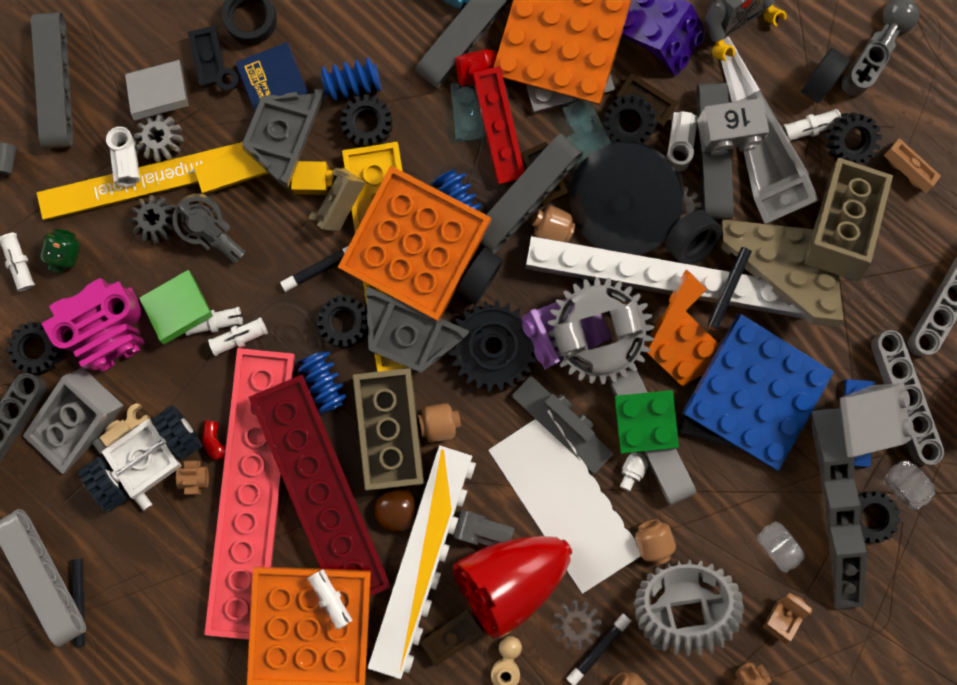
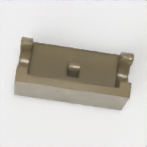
M345 168L334 169L332 174L336 175L337 178L318 213L311 212L308 217L311 220L319 221L317 226L321 229L340 231L365 185L363 180Z

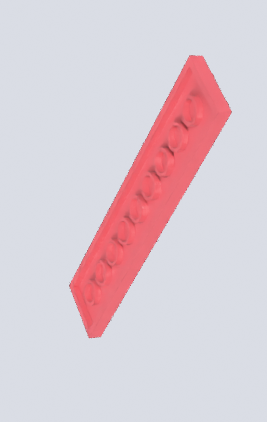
M237 348L204 635L249 640L253 567H272L282 479L249 396L292 379L295 354Z

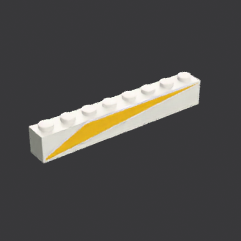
M439 445L368 669L399 679L402 678L403 672H410L414 656L409 655L412 644H419L423 628L418 627L421 616L427 618L432 603L427 597L430 588L436 590L441 573L436 572L438 562H445L450 547L445 544L448 533L454 534L458 518L454 517L456 506H463L467 490L462 489L465 478L471 480L476 463L471 462V455Z

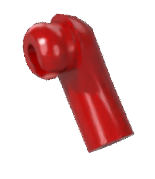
M205 420L201 439L202 447L211 459L225 460L226 445H221L216 438L219 422Z

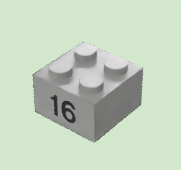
M763 98L705 106L697 119L702 153L711 152V156L726 154L728 149L739 148L741 152L754 150L756 145H759L769 133Z

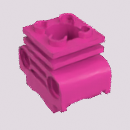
M97 279L88 284L79 294L61 299L50 305L49 308L54 317L41 323L54 346L74 352L76 357L83 359L79 362L81 367L94 371L99 369L100 372L112 368L115 365V360L124 355L126 358L137 354L140 352L139 347L146 344L143 338L137 337L140 334L139 330L132 327L142 317L143 310L133 289L131 287L128 289L124 288L120 281L114 284H107L105 280ZM124 304V310L120 313V308Z

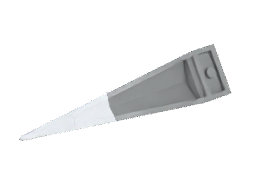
M729 36L724 39L725 44L732 45L734 47ZM735 48L734 57L725 55L726 61L721 60L731 101L764 99L769 133L759 145H756V149L744 151L754 200L764 223L769 224L818 202L819 199L808 176V171Z

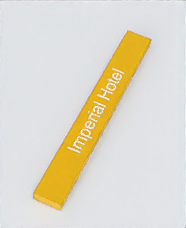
M243 142L139 167L140 182L133 187L116 186L113 174L37 192L42 219L48 221L199 184L193 166L242 151Z

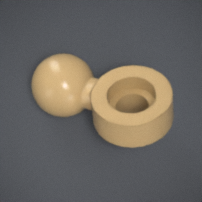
M507 636L499 644V652L503 659L498 660L492 667L491 678L494 685H517L519 683L520 670L514 659L520 655L522 645L516 637ZM503 672H509L511 677L508 680H503L500 675Z

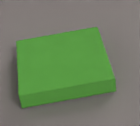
M189 270L139 298L163 345L213 317Z

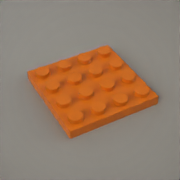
M513 0L494 67H501L503 79L601 105L632 0Z
M390 165L338 268L439 321L486 233L492 218Z
M254 566L247 685H365L371 571L324 569L335 591L339 590L341 594L339 598L353 619L347 625L336 630L325 608L320 607L318 603L320 599L307 580L308 577L322 569Z

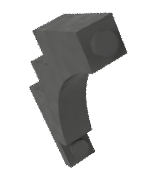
M841 408L812 411V434L818 458L826 510L830 567L834 582L835 609L862 607L865 601L867 550L860 527L861 504L854 482L855 459L854 457H847Z

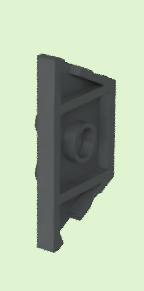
M315 89V93L304 95L292 92L282 96H262L242 143L243 150L286 188L290 185L323 101L324 90Z
M367 287L368 345L369 351L423 373L468 336L469 331L441 318L437 321L402 301Z

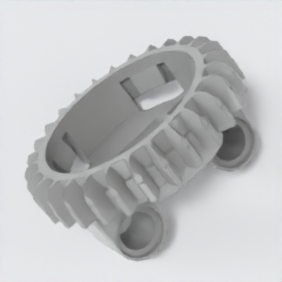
M596 277L594 286H591L588 280L585 279L583 289H580L577 284H573L575 293L571 294L566 290L564 291L567 300L565 302L559 299L556 300L561 308L560 310L551 309L550 312L557 316V318L547 322L551 326H555L554 331L547 332L548 336L555 337L556 341H553L552 345L559 349L556 352L557 356H563L564 358L560 367L570 364L571 368L568 374L572 375L578 370L580 371L579 380H583L587 374L590 375L589 379L592 384L596 376H600L602 384L606 383L607 376L609 375L613 382H617L616 373L619 372L623 377H628L626 368L629 367L636 371L637 367L633 362L635 360L645 361L640 355L641 351L650 352V349L644 345L645 341L654 340L653 337L646 335V331L654 329V326L646 325L645 322L652 318V314L643 315L642 312L647 308V303L637 304L641 295L637 294L631 297V286L622 291V281H618L615 287H612L611 278H607L605 285H601L599 277ZM607 293H612V296L621 299L623 302L627 301L629 304H622L618 300L608 296ZM574 304L573 309L567 317V320L564 322L567 313L571 309V306ZM610 311L619 342L589 350L580 320ZM639 337V342L635 343L634 348L629 354L630 357L626 360V354L633 341ZM573 357H577L583 362L590 364L592 368H589V366L579 362L577 359L575 360Z
M690 559L687 564L683 565L677 560L676 566H671L666 562L665 570L656 567L655 575L648 573L647 581H641L640 589L637 590L634 602L635 618L639 620V629H645L644 635L645 638L649 637L651 647L666 651L673 646L674 654L677 655L680 649L685 650L686 656L690 655L691 650H696L698 655H702L703 648H707L712 653L713 644L722 648L724 647V640L731 641L733 632L738 633L739 624L742 623L744 605L742 603V594L738 592V585L732 583L730 575L724 577L723 569L715 572L713 564L703 567V562L700 561L698 565H693ZM700 577L703 578V582L712 585L714 588L717 585L720 586V594L716 595L702 588L699 585ZM663 587L664 594L661 595L655 604L651 605L650 594L654 597ZM701 602L705 625L676 629L671 606Z

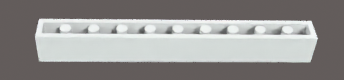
M532 236L525 268L595 281V278L599 277L601 283H605L607 278H611L612 285L622 281V286L624 287L631 286L635 289L672 295L673 291H677L682 282L680 278L687 269L707 289L697 300L717 303L730 272ZM744 274L741 275L729 303L730 306L802 319L804 314L795 305H788L773 293V287L763 278L758 280L755 276Z

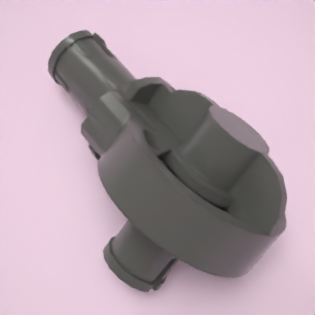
M190 194L177 203L173 212V226L176 233L183 240L192 244H200L206 250H209L211 246L216 247L232 264L238 261V257L241 258L244 255L245 250L226 234L230 229V225L222 219L221 209L214 199L204 194ZM199 201H203L206 203H203V205L199 204ZM178 213H182L181 222H184L185 219V223H183L182 226L187 231L186 233L181 229L178 223Z

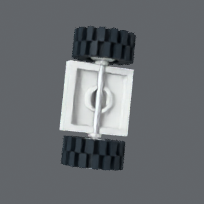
M171 405L155 416L153 420L147 419L103 450L102 453L108 463L103 458L97 457L78 471L79 476L82 478V483L86 485L87 491L92 494L91 497L96 499L97 504L102 506L103 510L111 512L128 500L129 496L135 500L182 467L177 457L181 458V460L186 459L200 449L202 443L184 415L175 406Z

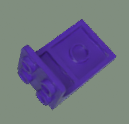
M632 0L621 37L652 52L666 65L671 74L677 76L687 66L690 56L696 47L700 46L703 42L705 28L692 3L685 0Z

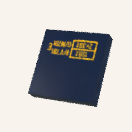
M288 42L235 62L255 111L262 96H282L292 92H297L298 95L308 94Z

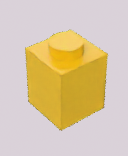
M299 161L292 177L291 190L295 195H327L328 188L332 187L334 183L333 170H329L327 162Z

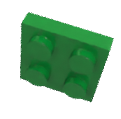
M673 390L614 396L620 454L679 448Z

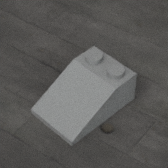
M81 368L61 378L23 437L64 474L86 452L92 443L98 439L105 431V428L112 423L124 405L84 368Z
M904 383L870 385L840 398L847 457H855L903 445L911 440L913 423L911 419H908L907 411L910 397L908 391L905 390Z

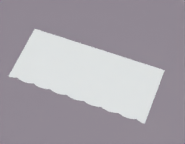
M548 410L547 412L549 413V415H550L551 418L553 419V416H552L551 411ZM536 419L489 449L492 457L544 536L558 537L560 540L565 539L570 545L572 554L570 555L571 562L567 571L582 594L641 556L634 537L624 528L621 517L613 511L609 499L600 491L599 484L588 473V468L580 457H575ZM554 421L559 430L561 431V433L563 434V436L565 437V434L560 425L556 421ZM566 439L571 448L576 453V450L572 443L568 439Z

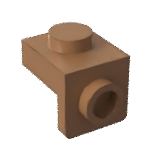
M788 593L776 602L763 628L784 644H788L793 639L802 620L811 614L812 608L806 605L805 601L799 596Z

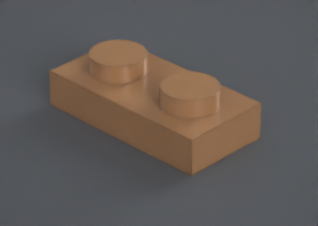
M900 138L884 155L894 169L900 170L909 178L910 183L914 187L921 189L924 193L932 189L941 177L938 172Z

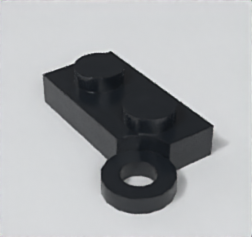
M216 26L189 31L188 36L200 87L218 85L224 91L234 90L238 86L239 77L233 69L225 67ZM224 76H232V82L224 84L222 82Z

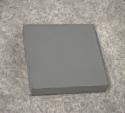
M180 60L125 74L130 112L133 120L189 106Z

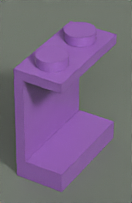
M557 302L539 310L533 309L521 317L523 330L530 337L535 347V356L542 363L544 369L561 363L564 360L563 356L558 357L556 354L559 351L558 347H553L552 342L556 341L555 337L548 336L547 332L554 331L555 326H551L547 322L556 320L557 316L553 315L550 311L551 309L560 310L561 307ZM574 304L571 306V309L567 313L564 322L567 320V317L573 309ZM601 314L580 320L589 350L612 339Z

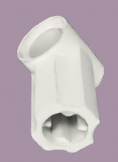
M683 111L673 113L666 158L672 163L677 172L685 170L693 158V146L698 116ZM673 152H683L686 160L677 161L673 157Z
M115 127L106 136V142L110 148L114 183L116 186L125 188L133 187L140 182L137 143L127 128Z

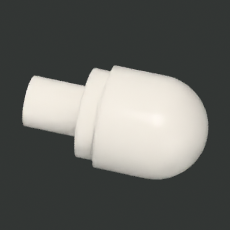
M634 452L627 457L621 473L624 475L620 485L622 489L630 492L634 482H640V479H643L648 468V459L644 454Z

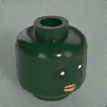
M53 229L52 233H47L44 236L40 259L48 264L47 269L63 273L65 268H73L77 264L81 243L75 238V233L62 229Z

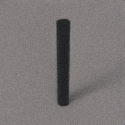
M741 247L707 327L718 330L752 253L750 249Z
M83 558L72 559V599L85 622ZM85 632L73 639V646H85Z

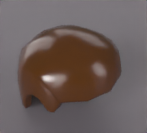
M401 486L390 487L378 496L375 504V518L383 529L392 533L404 532L415 522L418 501L409 489Z

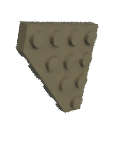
M722 219L720 225L722 231L720 237L722 250L728 255L733 253L737 257L741 247L750 249L752 253L745 266L747 271L758 280L763 278L773 287L772 292L788 305L793 304L804 313L802 317L810 324L833 327L841 326L843 312L839 275L804 264L814 229Z

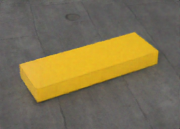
M244 150L193 166L204 195L268 174Z

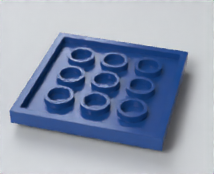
M737 314L681 414L774 470L779 471L834 372L742 314Z

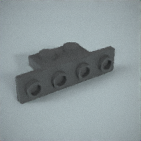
M532 376L512 395L527 412L575 457H580L592 473H596L613 455V452L594 435L595 433L591 430L594 425L583 414L577 417L570 410L573 405L563 395L560 394L558 397L554 394L551 395ZM548 410L551 411L552 416H553V419L551 418V416H550L549 413L547 412ZM554 421H556L560 425L565 434V437L563 436V434L561 433V431L559 430ZM566 439H568L572 443L576 450V453L574 452V450L572 449V447Z

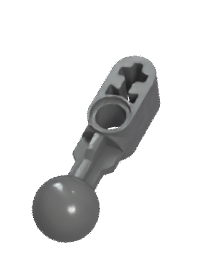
M891 0L887 3L883 10L884 27L880 32L873 34L842 79V88L847 95L857 97L870 88L889 61L890 54L896 46L895 39L898 34L908 32L915 27L919 20V8L913 0ZM869 54L876 58L877 63L870 59ZM860 73L865 74V75L860 79V81H858V78H859L858 75H859Z

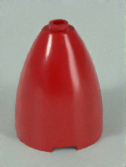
M523 537L503 541L480 549L458 560L457 563L453 564L452 569L461 594H465L468 603L474 610L472 614L478 623L493 639L497 637L500 639L524 623L546 602L568 569L571 562L570 555L572 554V549L565 539L560 540L558 537Z

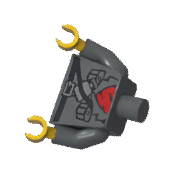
M711 0L704 23L708 27L712 42L716 43L712 50L713 56L722 61H726L725 55L734 57L735 48L732 45L725 44L724 39L762 14L763 9H766L764 20L775 26H778L775 21L776 16L786 20L787 15L785 11L774 7V0Z

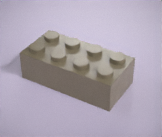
M838 157L826 183L804 264L860 282L872 262L893 175Z
M411 368L354 374L353 380L365 490L424 484Z

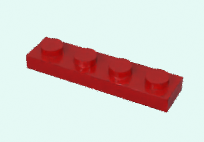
M498 66L473 72L471 74L497 184L518 180L525 170L501 67Z

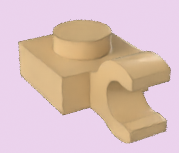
M136 403L130 406L127 411L126 420H116L105 428L106 433L100 439L106 447L115 443L147 419H151L148 415L143 416L141 419L136 418V412L142 408L140 404Z

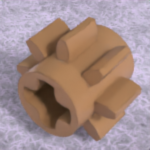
M198 460L184 461V467L176 470L177 488L184 489L185 495H200L201 488H208L209 485L208 467H201V461Z
M747 663L736 671L737 679L733 681L734 685H767L771 682V679L763 665H759L756 668L753 663Z

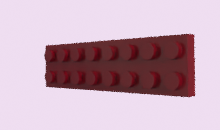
M303 374L249 396V400L320 569L371 571L369 597L391 588L390 581Z

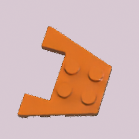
M687 269L680 278L682 282L677 291H673L668 300L670 304L663 317H659L649 335L654 340L646 341L645 346L650 349V352L647 353L682 386L704 374L722 342L721 340L718 343L686 312L707 290Z

